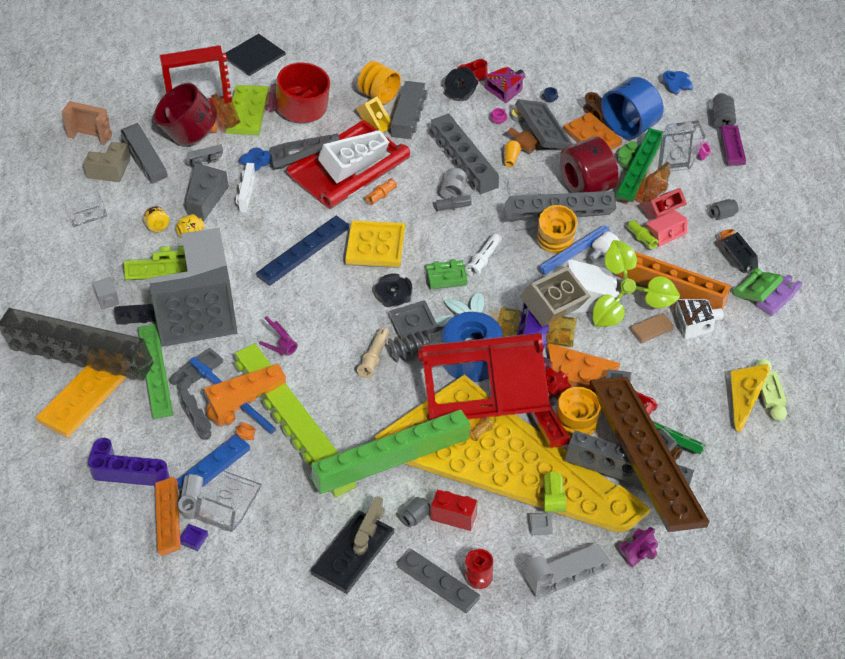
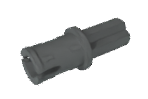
M470 195L451 196L448 199L436 200L437 211L452 208L455 210L458 207L472 205Z

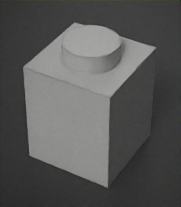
M111 277L93 282L101 310L119 305L117 291Z

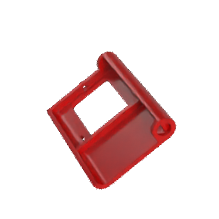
M363 119L338 136L340 140L378 130ZM386 137L389 141L386 151L390 155L359 175L353 174L338 183L335 182L318 160L321 151L296 161L288 166L286 171L296 183L326 208L332 209L409 159L410 149L404 144L396 145Z
M541 333L421 345L422 349L418 350L419 362L423 361L429 420L458 410H462L467 419L551 411ZM479 361L487 362L491 397L489 399L444 404L436 403L432 374L433 367Z

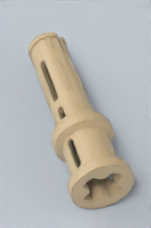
M383 327L378 329L369 351L363 355V362L357 368L358 374L364 378L373 377L374 368L380 362L379 355L390 335L389 330L386 328L383 333Z

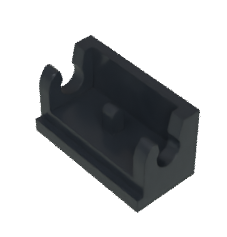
M738 232L722 240L724 248L735 257L742 266L744 273H747V268L750 265L753 269L758 268V255Z

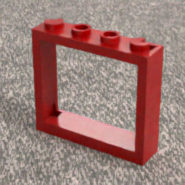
M221 45L159 55L166 93L172 89L169 68L218 61L223 96L208 99L215 106L216 110L230 108L229 101H232V95L228 88H231L229 78H226V75H229L228 66L224 65V62H227L226 53H222Z

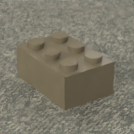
M568 266L531 283L520 295V298L542 327L579 309L591 297Z

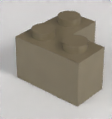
M111 142L106 153L89 151L83 162L86 177L89 179L120 182L130 162L128 144Z

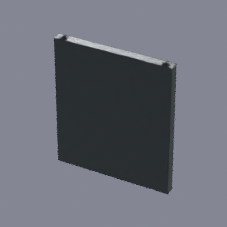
M259 33L226 52L227 61L248 76L286 55L285 51Z

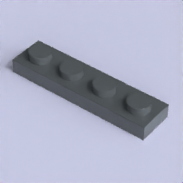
M413 549L398 563L399 569L466 614L480 600V594Z

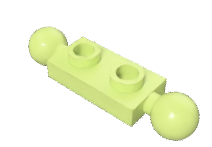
M761 359L756 363V366L769 364L770 372L760 392L765 407L772 408V418L780 421L787 415V410L784 407L787 401L777 371H771V363L766 359Z

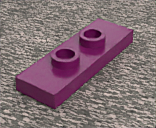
M738 125L721 126L720 132L728 165H745L746 157Z

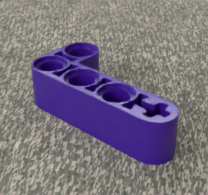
M99 438L93 444L88 465L94 480L155 486L156 482L170 478L167 463L164 460L115 455L111 440L108 438Z

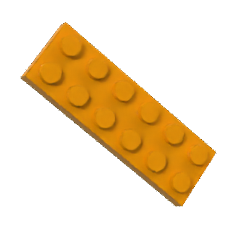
M111 340L36 416L37 422L69 438L143 361V355Z

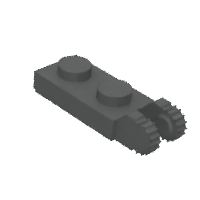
M211 348L195 357L212 370L223 363V358ZM188 362L180 367V370L175 372L169 380L172 385L179 383L177 388L180 391L190 388L191 384L198 381L202 376Z
M187 388L180 390V405L194 430L201 439H210L211 423L209 419L205 418L202 409H198L194 395H190Z

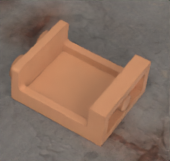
M69 101L61 111L68 138L74 139L79 132L99 137L101 145H105L111 139L112 130L110 129L106 109Z

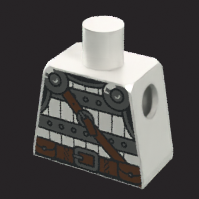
M707 299L677 300L675 313L684 339L710 333L714 330L715 321L723 320V310L721 308L712 309Z

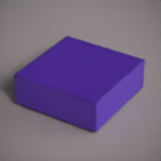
M189 524L180 537V544L198 551L208 537V531Z

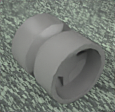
M451 168L446 171L441 188L443 198L448 199L451 196L460 197L464 195L467 174L463 170Z

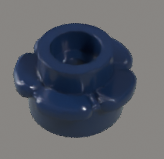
M553 87L546 88L542 94L543 99L547 102H554L559 97L557 89Z

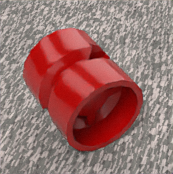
M474 549L466 556L465 580L472 588H487L493 581L494 559L487 550Z

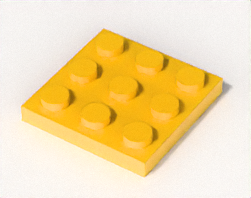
M352 220L345 259L346 264L401 267L406 223Z

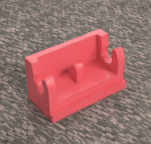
M676 210L646 223V228L652 232L651 235L659 241V243H656L658 247L688 233L687 218Z

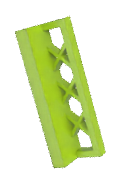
M185 257L176 259L159 258V260L154 261L153 258L127 259L124 261L125 280L149 279L188 272Z

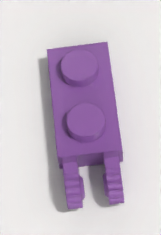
M785 276L782 283L763 302H757L756 307L773 316L794 297V294L801 288L802 282L797 280L789 288L787 285L791 283L792 276Z

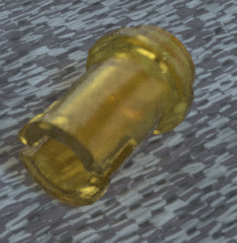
M487 416L481 417L480 422L470 430L469 436L471 439L478 441L487 431H491L494 426L493 421Z

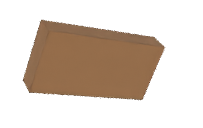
M662 313L631 326V332L640 343H644L673 330L674 325Z

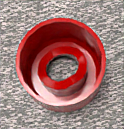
M304 62L292 63L282 68L277 76L275 98L276 108L279 113L286 119L297 123H310L320 119L328 108L330 78L328 74L319 66Z

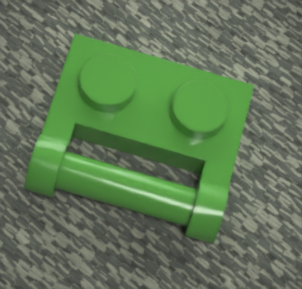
M754 268L751 271V275L741 285L733 289V293L738 298L763 302L782 283V275L762 272L761 269Z

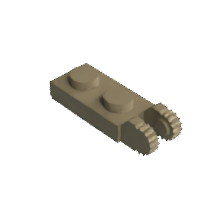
M378 496L374 498L354 538L353 550L359 556L366 552L369 536L373 537L377 528L375 523L377 519L381 520L384 515L383 498Z

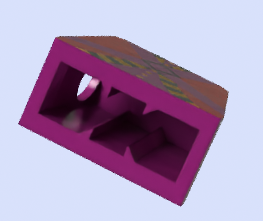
M509 67L501 68L485 75V89L504 103H508L522 91L525 73L521 69L515 72Z

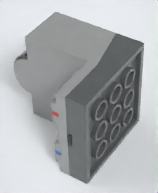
M220 228L182 233L188 272L149 278L151 297L162 347L238 334Z

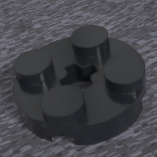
M467 67L451 70L445 79L446 93L455 100H468L478 85L475 73ZM464 80V84L461 87H459L458 82H462Z
M391 273L382 276L375 285V295L385 307L398 306L411 301L413 288L412 282L407 277L403 278L400 277V274Z

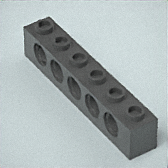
M448 113L431 119L430 133L432 137H435L440 147L445 149L447 156L452 158L455 166L467 174V179L471 182L473 189H476L481 195L499 188V174L453 117Z
M614 191L510 196L505 202L507 220L539 219L544 209L553 205L566 206L573 211L576 217L610 215L616 209Z
M574 430L565 461L643 487L621 445ZM678 465L690 486L694 470Z

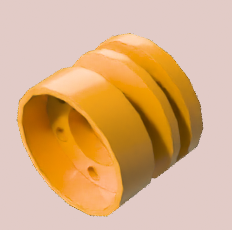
M373 60L367 63L361 70L357 81V88L359 92L369 97L375 98L378 96L382 104H387L398 93L401 85V75L395 70Z
M553 205L544 209L540 214L536 234L537 242L542 249L550 253H560L573 244L578 223L573 211L561 205Z
M584 387L569 388L561 394L558 400L556 415L569 435L570 440L574 430L591 436L594 434L601 406L596 394Z

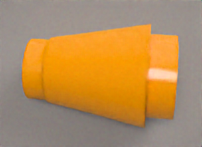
M508 141L504 146V164L507 167L515 165L521 152L520 144L517 141Z

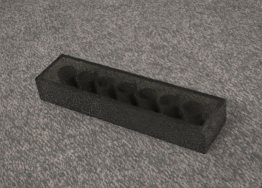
M8 308L0 320L1 334L5 338L8 347L13 351L39 355L46 359L76 364L79 367L89 366L96 371H105L113 375H122L133 380L139 379L143 381L154 363L144 338L14 308Z

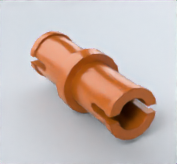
M390 178L382 185L376 186L374 191L366 195L367 203L370 202V205H374L381 198L387 197L388 193L397 187L396 181Z

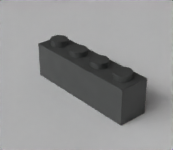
M405 81L392 119L391 137L412 139L413 133H416L417 122H420L421 118L420 111H423L424 100H427L428 91L425 90V83Z

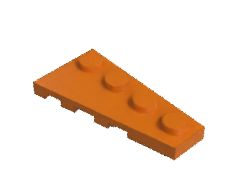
M275 364L205 387L204 394L218 421H220L229 412L234 413L239 410L241 405L255 401L256 397L260 394H267L286 383V376L280 365Z

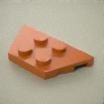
M548 343L547 351L550 357L551 368L557 373L562 371L569 377L567 381L571 386L584 387L591 390L589 387L590 380L602 379L607 377L608 369L619 370L620 363Z

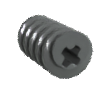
M718 93L713 98L715 126L721 129V126H734L736 123L734 99L724 93Z
M424 330L423 334L418 331L416 337L413 333H410L408 338L406 335H402L401 340L399 337H395L394 343L390 338L388 339L390 353L397 362L400 355H402L404 360L407 359L408 353L411 358H414V352L418 354V350L422 349L421 345H430L427 330Z

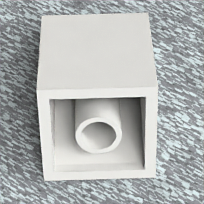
M568 260L567 266L591 296L579 309L571 313L593 312L596 301L605 294H610L615 300L617 299L619 291L615 289L617 288L616 277H613L612 272L606 268Z

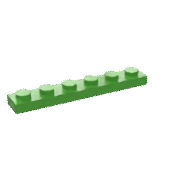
M157 324L138 327L153 418L173 416Z

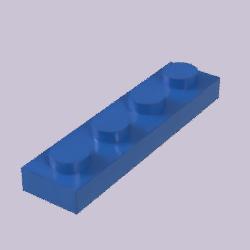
M235 434L178 478V489L182 492L184 477L189 474L203 477L202 487H204L250 451V445Z

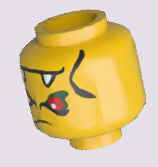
M194 214L179 218L178 224H176V230L180 238H182V233L200 231L204 228L202 219H198Z

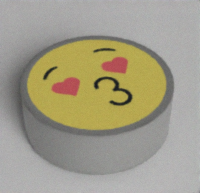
M513 108L511 111L512 120L524 122L525 119L520 114L518 108Z

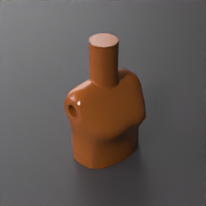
M512 127L508 130V134L515 138L514 141L520 144L521 150L529 154L540 143L529 131L519 133Z

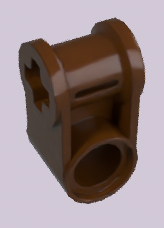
M595 92L586 93L584 96L586 103L583 106V111L586 114L590 112L601 122L604 121L601 110L602 98Z

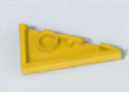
M769 364L731 371L734 421L737 432L742 431L770 372Z

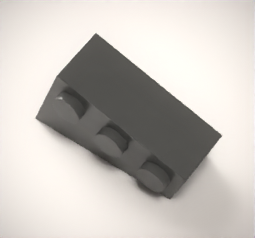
M195 163L186 198L188 215L194 214L198 219L201 218L202 221H205L229 187L226 171Z

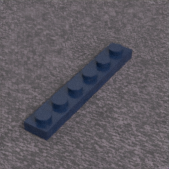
M337 215L257 271V277L271 286L347 231L349 224Z

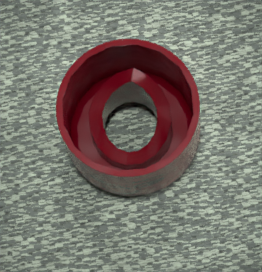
M192 83L180 84L167 92L159 101L154 112L156 124L177 144L182 146L192 145L204 138L214 126L217 118L215 106Z
M593 136L565 147L561 151L559 157L560 172L565 185L571 193L606 192L617 186L619 180L618 166L610 147L602 138Z

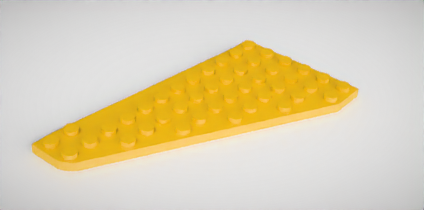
M465 374L435 394V400L438 404L489 399L491 397ZM425 401L374 437V441L430 421L428 402ZM515 414L468 419L471 424L469 440L404 463L544 509L545 494L544 475L549 474V472H558V474L562 475L563 492L566 493V512L554 513L613 532L630 530L648 516L651 510L635 495L619 484L615 485L598 472L565 461L567 450L562 447L550 448L540 431Z

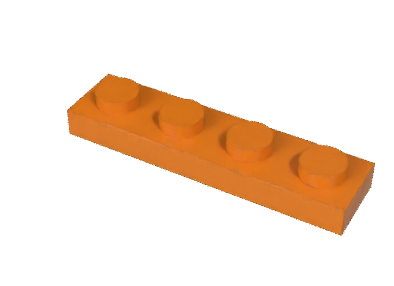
M174 476L155 483L157 552L161 556L181 550L178 480Z

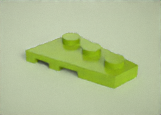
M180 245L178 249H171L170 246H161L159 250L152 253L153 261L159 260L161 257H166L167 259L181 258V256H185L184 246Z

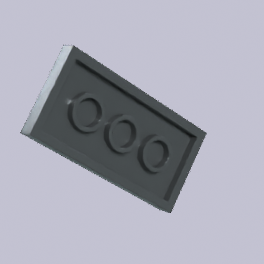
M517 99L516 107L539 140L541 146L562 150L573 145L545 102Z

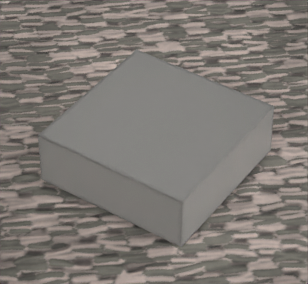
M551 513L529 514L531 536L553 534Z

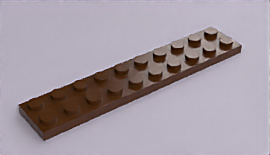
M628 377L590 380L589 387L591 391L596 394L605 417L667 532L707 528L710 521Z

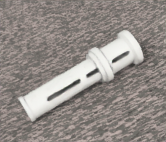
M492 234L482 250L472 257V262L465 267L467 275L472 278L479 277L481 269L485 268L488 264V258L499 243H501L502 238L500 235Z

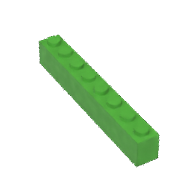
M462 410L452 412L312 463V481L320 494L326 493L469 440L471 424Z

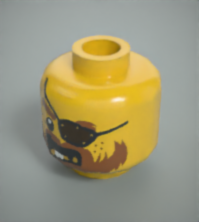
M159 206L148 208L143 215L144 223L152 232H162L169 225L168 214Z

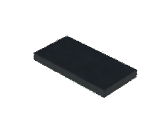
M360 510L311 570V575L345 594L349 593L394 534L393 527L377 520L375 523L377 525L373 537L369 536L366 552L360 556L355 554L353 550L354 538L366 516V513Z

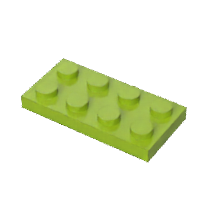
M236 85L225 128L226 134L260 135L269 95V86Z

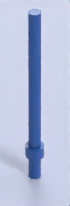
M195 357L190 359L189 363L198 370V373L204 379L207 378L213 384L223 382L212 373L210 367L203 365ZM248 403L240 406L242 410L270 434L275 432L276 428Z

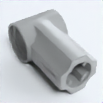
M193 474L185 475L182 495L178 502V507L186 519H194L199 515L203 477ZM186 505H194V507L191 510H184Z

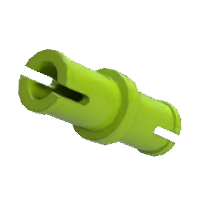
M631 220L628 223L627 229L636 235L638 241L645 243L649 249L657 247L656 243H659V241L649 233L647 228H643L636 220Z

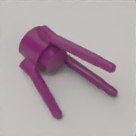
M265 316V320L281 336L278 340L279 348L260 341L259 344L278 352L281 356L285 353L287 355L293 354L298 344L289 336L278 321L273 322L268 316Z

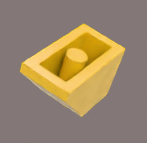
M378 96L356 108L362 120L367 121L378 131L380 130L383 133L391 128L392 121Z

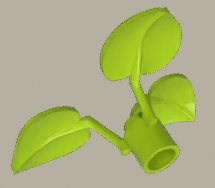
M613 240L605 255V265L614 274L624 272V279L620 283L621 292L616 300L612 295L605 294L596 301L593 309L594 325L596 327L614 326L623 320L625 309L618 302L624 293L630 294L635 290L648 292L645 301L654 308H664L672 305L679 299L680 294L674 284L668 278L662 276L651 279L648 289L636 286L635 281L627 276V270L636 267V254L626 243Z

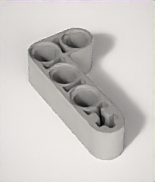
M599 544L591 545L550 563H547L543 556H537L527 563L526 580L536 597H544L605 571L611 562Z

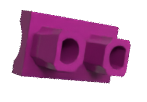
M649 527L645 531L638 528L633 533L632 543L624 541L619 545L620 553L626 557L629 566L634 567L646 557L652 560L657 556L656 548L658 547V542L654 537V528Z

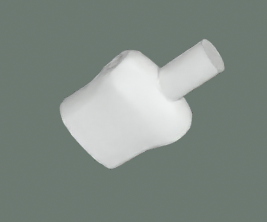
M606 231L593 242L592 248L595 251L589 255V258L595 261L600 255L605 256L611 242L619 240L618 237Z

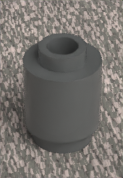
M734 199L715 202L710 208V214L716 220L732 217L738 213V204Z
M415 497L401 510L399 518L409 528L416 526L430 513V504L425 498Z

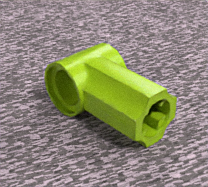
M549 472V474L544 475V512H566V493L563 492L562 475L558 474V472Z

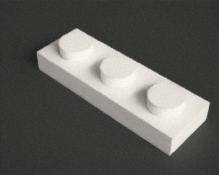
M247 163L246 169L242 171L243 181L239 183L240 194L236 195V205H239L240 212L247 213L255 180L254 163Z

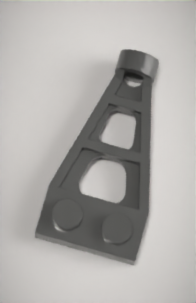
M338 133L286 142L270 147L274 168L285 167L290 163L320 152L323 144L340 140ZM302 147L304 148L303 150L296 152L294 154H290L289 152L291 149Z

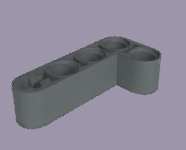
M135 123L121 129V143L128 144L129 152H132L148 181L152 184L168 177L165 166L140 125Z

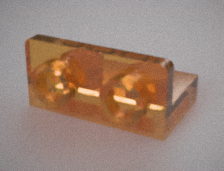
M217 93L211 95L217 114L225 129L234 127L241 122L233 102L226 104L224 99H220Z

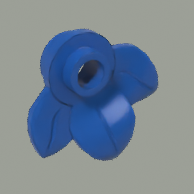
M665 71L662 75L663 83L676 94H679L681 89H693V84L689 80L690 75L685 72Z
M258 147L249 150V153L239 158L238 163L244 165L254 163L255 171H257L261 166H267L271 162V154L269 151H263Z

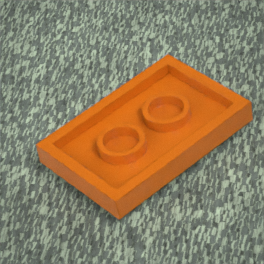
M590 112L563 125L565 133L577 143L590 137L598 136L608 144L611 150L622 145V139Z

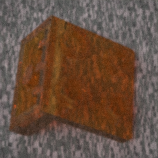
M666 162L644 179L635 197V201L640 204L659 196L668 189L671 163Z

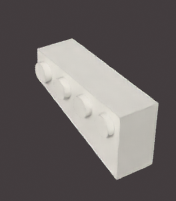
M379 130L323 144L318 160L335 182L338 183L384 157L389 141Z

